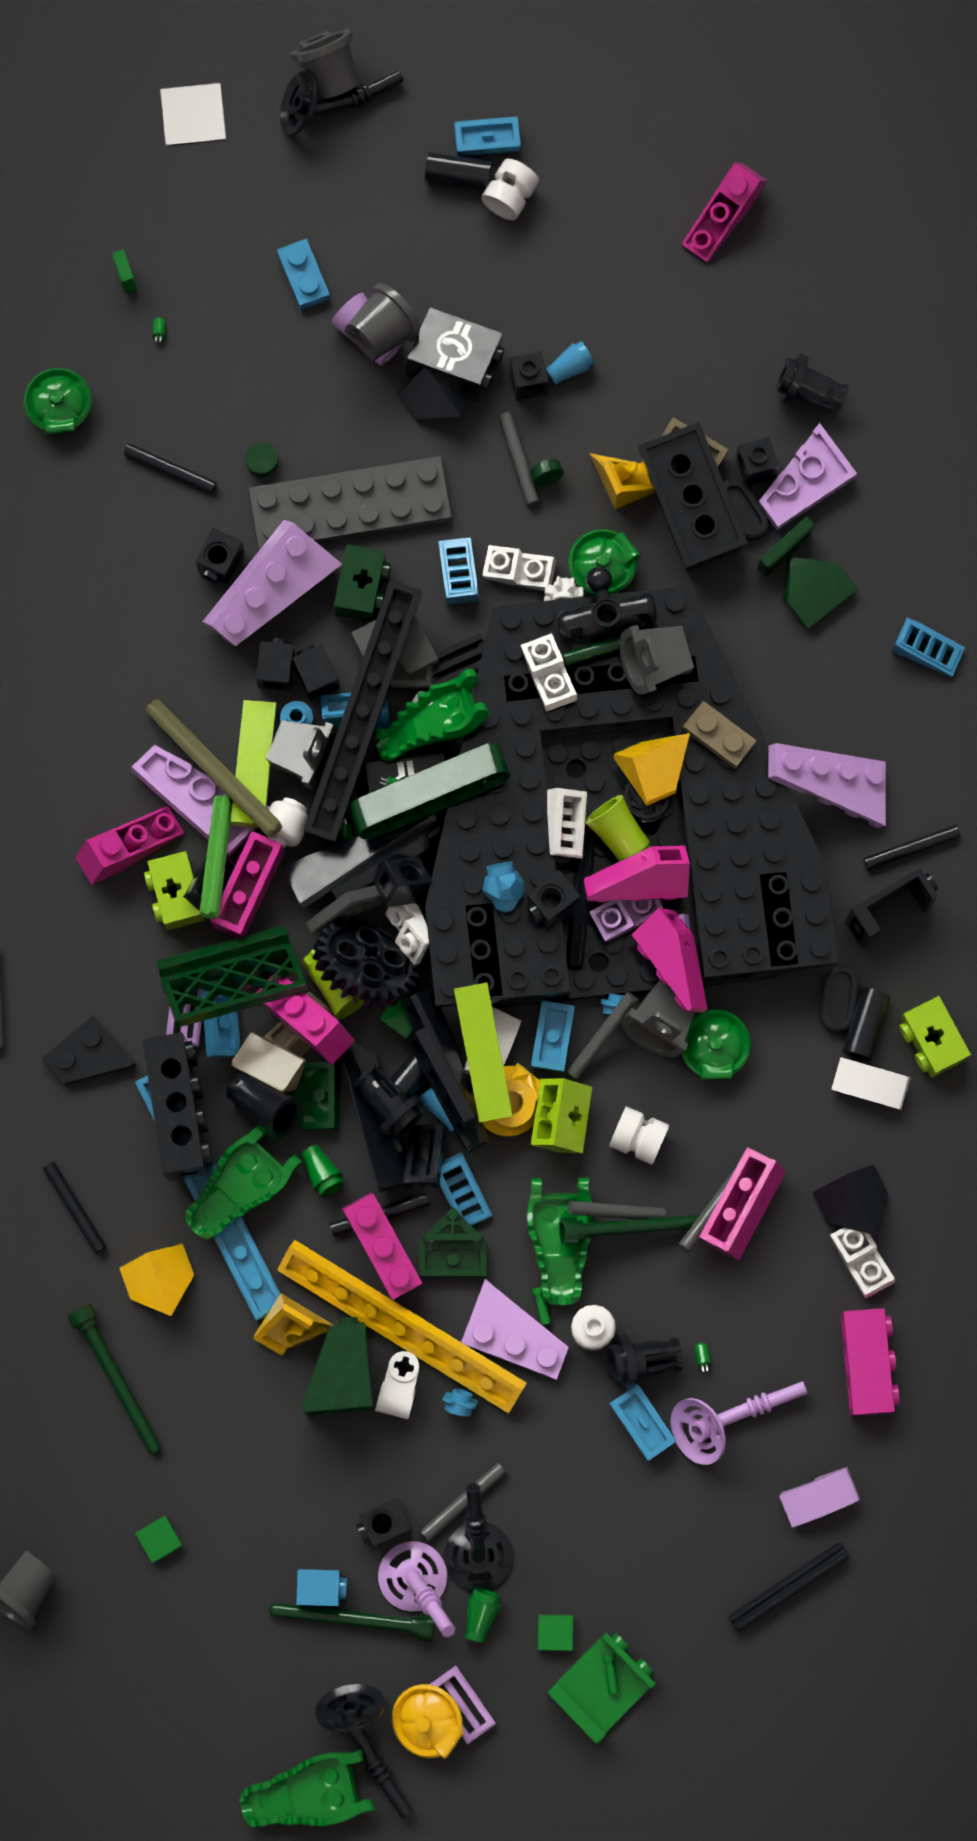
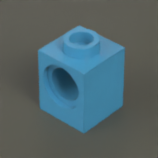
M298 1569L296 1605L340 1606V1599H346L347 1578H341V1571Z

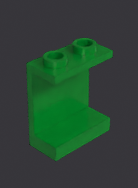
M605 1632L547 1691L556 1703L596 1744L643 1694L656 1684L651 1679L655 1672L641 1658L635 1662L626 1653L630 1646L617 1633L610 1637ZM615 1653L619 1693L609 1694L605 1662L603 1663L602 1655Z

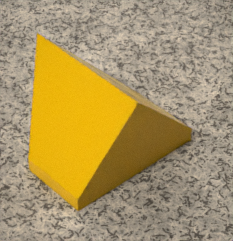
M589 453L614 509L655 493L643 462L637 463L636 461L632 462Z
M690 733L643 741L614 754V760L646 806L676 793Z
M183 1244L147 1252L119 1268L131 1300L169 1316H172L195 1276Z
M281 1293L256 1331L253 1339L282 1356L287 1349L327 1333L329 1327L333 1324Z

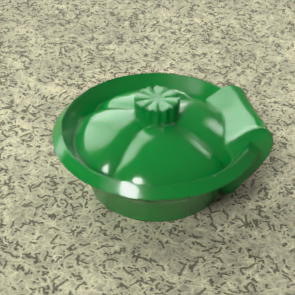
M52 368L39 373L30 381L24 394V409L28 418L35 426L44 430L45 435H59L67 431L75 432L76 427L87 417L92 403V395L87 382L76 372L65 368Z
M606 529L590 531L581 536L572 546L568 559L569 571L579 587H583L585 591L595 594V592L588 588L586 576L592 568L604 567L612 576V584L608 592L609 594H615L623 590L632 581L636 573L637 560L640 558V553L628 540L624 532L617 533Z
M710 1009L704 1013L700 1012L693 1016L685 1039L688 1046L682 1053V1057L688 1067L700 1075L701 1080L732 1079L733 1074L737 1073L745 1065L751 1049L749 1032L744 1023L728 1011Z

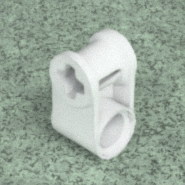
M401 1351L391 1358L385 1381L382 1382L376 1412L409 1419L419 1373V1362L414 1354L408 1351ZM403 1357L410 1358L409 1364L414 1366L413 1372H407L405 1377L399 1376V1370L394 1368L395 1362H401Z

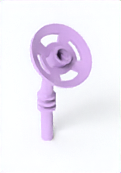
M802 1381L767 1395L763 1392L761 1397L755 1395L754 1400L747 1398L746 1403L716 1414L703 1401L687 1398L677 1403L671 1413L672 1434L677 1441V1446L686 1457L695 1463L709 1465L718 1461L724 1453L726 1445L724 1426L750 1415L755 1418L758 1412L760 1415H763L764 1410L771 1412L772 1407L808 1393ZM690 1406H696L701 1408L695 1409L690 1413L686 1411V1409ZM695 1415H702L703 1417L697 1419ZM683 1423H688L689 1433L694 1440L692 1443L686 1437ZM709 1437L712 1440L710 1443L704 1442ZM714 1446L716 1448V1451L711 1454L702 1452V1449H711Z
M416 1541L404 1542L393 1547L384 1556L378 1572L379 1586L384 1597L393 1606L401 1610H422L426 1615H430L444 1637L453 1635L455 1627L441 1608L442 1602L440 1597L446 1587L447 1569L440 1554L431 1546ZM410 1550L411 1559L403 1561L397 1569L390 1566L391 1561L398 1554ZM423 1553H426L433 1559L437 1566L438 1574H433L430 1564L422 1558ZM419 1562L425 1566L428 1575H423L421 1569L417 1567ZM402 1577L403 1582L408 1586L406 1590L399 1585L397 1578ZM392 1578L396 1590L404 1595L402 1600L391 1592L387 1579ZM430 1584L436 1588L434 1590L432 1587H429L427 1585Z

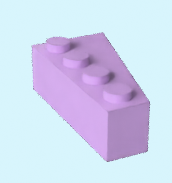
M283 520L202 622L226 642L237 646L342 564L293 522Z

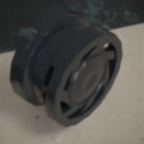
M630 781L626 785L623 795L636 822L643 825L653 824V822L661 819L665 815L670 801V796L646 806Z

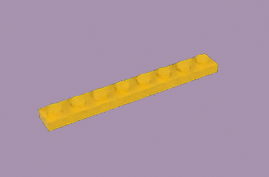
M296 1240L289 1246L277 1271L348 1315L358 1317L361 1323L365 1322V1325L414 1354L419 1359L508 1414L527 1384Z

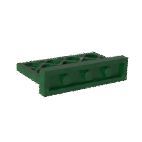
M285 925L156 961L161 987L167 997L177 1028L308 991L306 980L291 946ZM286 960V961L282 964V966H281V965H278V964H274V963H277V962H281V961ZM252 970V972L249 975L242 973L245 971ZM263 971L275 973L270 981L259 978ZM284 976L297 980V982L287 985L278 983ZM216 979H220L217 984L209 982ZM231 979L242 982L237 990L226 987ZM251 986L263 988L259 993H246ZM188 988L184 993L177 991ZM198 989L209 991L205 999L193 995ZM218 995L230 997L227 1002L220 1004L214 1002ZM186 1004L197 1007L195 1011L184 1014L180 1013Z

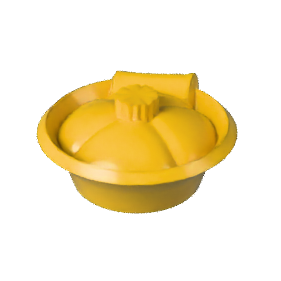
M519 1063L515 1066H503L513 1116L483 1122L487 1130L500 1136L520 1135L534 1126L540 1080Z
M427 1684L408 1688L398 1697L392 1712V1725L399 1742L414 1755L423 1758L442 1756L446 1759L459 1739L464 1735L461 1713L454 1699L443 1689Z

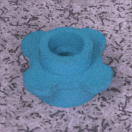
M453 1389L452 1392H446L443 1397V1401L446 1402L444 1409L455 1415L469 1417L471 1416L472 1409H476L478 1400L472 1398L473 1394L468 1391Z

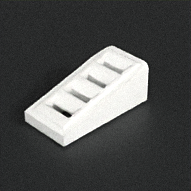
M562 788L547 790L550 855L577 859L583 858L587 792ZM564 802H569V808H563ZM563 815H570V821L562 820ZM562 827L571 828V834H563ZM561 840L572 841V848L561 847Z

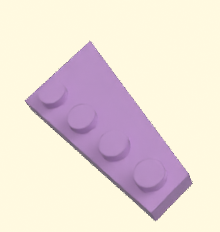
M779 743L768 746L769 779L799 793L813 795L818 798L819 802L828 806H837L845 810V814L854 818L861 817L869 821V825L876 828L886 826L885 761Z
M154 745L132 766L131 772L208 840L213 799L217 795L223 796L227 794L208 775L192 768L190 763ZM230 823L227 856L229 857L250 836L251 831L255 832L258 828L231 826Z

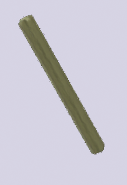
M155 699L151 704L147 705L146 712L268 837H274L281 831L282 825L280 821L160 700Z

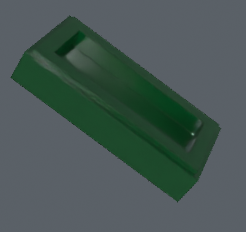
M806 516L760 558L757 569L764 576L772 573L812 536L814 523Z

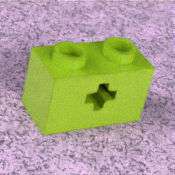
M183 851L147 861L150 871L144 872L149 892L155 890L158 902L153 903L152 907L157 923L163 922L168 931L205 921L199 910L183 897L194 878L187 852ZM169 886H176L178 890L177 897L171 898Z
M940 996L904 1013L900 1018L902 1024L899 1025V1029L907 1043H913L917 1051L915 1059L923 1073L928 1071L931 1078L966 1061L971 1056ZM929 1033L932 1036L936 1034L939 1036L936 1045L933 1041L927 1043L925 1040Z
M564 1078L540 1079L531 1145L557 1153H583L592 1087Z

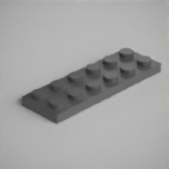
M441 456L249 488L259 550L283 520L293 522L317 543L452 521Z

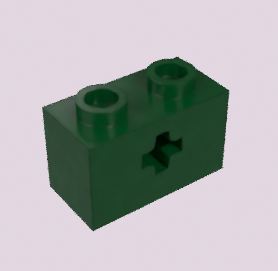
M347 544L334 602L335 615L369 622L374 621L375 613H379L385 594L380 593L382 581L388 582L391 563L386 562L385 551ZM366 579L368 583L364 589L359 588L358 584H361L362 580Z

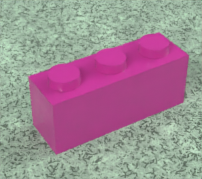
M251 831L222 894L219 916L210 920L213 929L236 939L247 936L285 853L282 843Z
M284 976L278 983L287 985L292 982ZM260 988L256 993L261 992L263 988ZM304 992L263 1004L276 1019L331 1065L355 1042L335 1017Z
M747 1147L699 1238L710 1247L739 1261L786 1171L776 1161Z
M372 1192L342 1208L392 1300L423 1284Z
M885 1308L843 1311L840 1314L850 1417L891 1414L895 1412L894 1406L899 1405L898 1386L892 1385L891 1371H896L894 1350L889 1351L887 1338L893 1335L891 1316H885Z

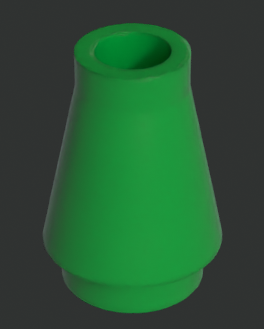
M313 1145L301 1153L314 1192H319L321 1197H327L344 1186L343 1173L322 1152L319 1145Z
M474 1588L473 1594L468 1596L465 1638L484 1643L485 1637L502 1606L499 1603L501 1597L499 1594L482 1588Z

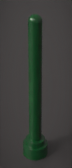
M700 1215L583 1223L582 1220H577L575 1217L560 1218L559 1237L562 1245L578 1244V1241H583L584 1237L685 1230L690 1229Z
M91 1304L85 1305L68 1315L67 1318L73 1329L77 1328L79 1333H84L146 1449L151 1455H157L161 1451V1445L95 1326L97 1324L95 1319L97 1314Z
M272 1603L268 1609L269 1614L273 1617L411 1632V1636L418 1637L419 1641L432 1642L434 1621L430 1615H426L423 1612L420 1613V1616L413 1615V1618L283 1603Z

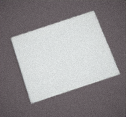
M220 83L161 89L166 145L226 139Z

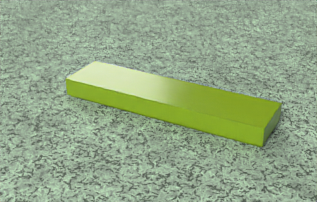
M243 700L235 777L267 808L271 765L266 760V757L274 739L277 705L276 702ZM233 801L231 826L259 828Z
M485 982L454 988L479 1123L511 1117L513 1114L488 984Z

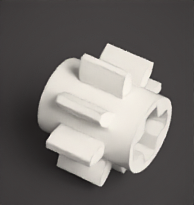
M558 576L553 585L546 584L544 601L583 597L584 588L577 587L573 577L569 579Z

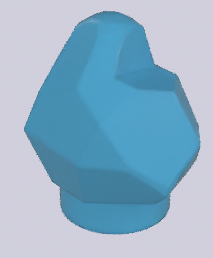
M502 862L487 866V876L484 878L482 891L493 901L496 909L502 912L514 910L520 898L525 894V885L517 870H514L513 862Z

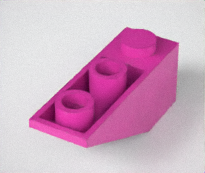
M734 162L682 242V245L706 262H709L750 210L768 181L745 164Z
M165 806L86 840L75 858L91 885L120 873L182 836L184 831L169 806Z
M685 845L653 846L584 878L583 883L587 901L608 902L610 900L641 901L643 899L662 898L664 900H674L676 898H688L690 862Z
M658 908L632 934L638 943L637 949L642 956L651 960L657 968L656 975L664 984L671 987L676 994L675 1000L681 1008L686 1011L704 1013L707 1010L694 935L675 910Z

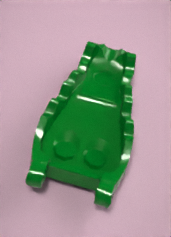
M467 669L455 679L431 685L428 692L418 693V701L416 703H406V709L397 713L399 719L392 722L389 728L384 730L376 729V747L381 759L393 761L410 750L460 738L471 733L489 716V710L483 702L475 704L471 690L478 683L476 671L474 669Z
M258 1125L246 1136L231 1145L222 1155L215 1172L208 1179L202 1194L186 1210V1223L201 1238L212 1239L228 1224L277 1195L286 1186L303 1161L296 1155H293L283 1166L259 1143L267 1133Z
M531 1178L527 1224L535 1249L536 1261L541 1272L543 1298L549 1304L569 1305L577 1302L581 1296L582 1271L586 1263L591 1237H584L583 1241H578V1244L562 1245L559 1237L560 1218L575 1217L577 1220H582L583 1223H594V1216L570 1215L568 1213L570 1201L592 1202L589 1178H578V1193H542V1178Z
M363 1751L329 1752L313 1756L266 1782L246 1787L240 1796V1804L245 1821L250 1827H260L276 1823L326 1826L344 1822L360 1814L375 1810L373 1798L359 1801L351 1764H358L364 1761Z

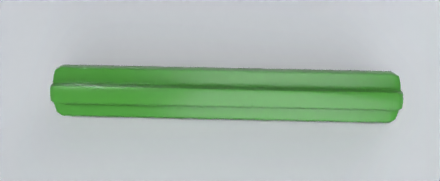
M217 795L213 799L199 911L207 919L217 918L220 913L233 801L227 795Z

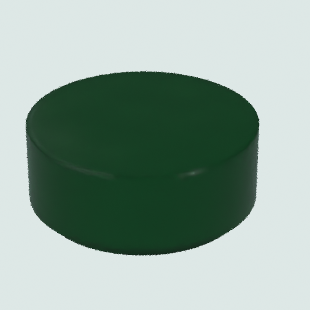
M259 442L248 448L245 461L248 470L252 474L265 477L276 470L278 456L272 445Z
M556 459L541 461L530 471L534 485L539 487L550 485L564 475L561 463Z

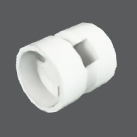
M505 159L495 174L497 181L489 183L481 196V200L496 215L507 220H516L525 206L526 201L524 198L528 199L531 197L539 184V178L523 163L513 159Z
M626 1106L609 1147L625 1154L634 1151L635 1158L653 1165L669 1124L655 1118L646 1121L644 1120L643 1113Z

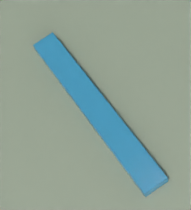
M147 1075L136 1081L135 1084L154 1119ZM178 1102L175 1104L172 1112L182 1111L185 1108L184 1103ZM183 1135L179 1138L177 1145L184 1146L188 1144L192 1136ZM215 1164L208 1166L209 1175L184 1179L194 1200H197L202 1194L208 1179L215 1172ZM240 1217L228 1224L214 1239L255 1320L258 1322L267 1316L281 1293L243 1218Z

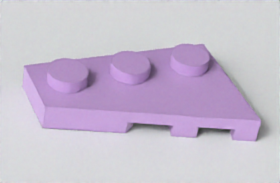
M819 423L785 470L780 473L759 500V505L775 529L779 530L854 480L857 473Z
M486 1279L484 1280L461 1343L557 1380L569 1347Z

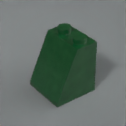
M358 1317L337 1319V1325L329 1327L302 1404V1413L305 1416L374 1410L367 1327L365 1322L359 1323Z

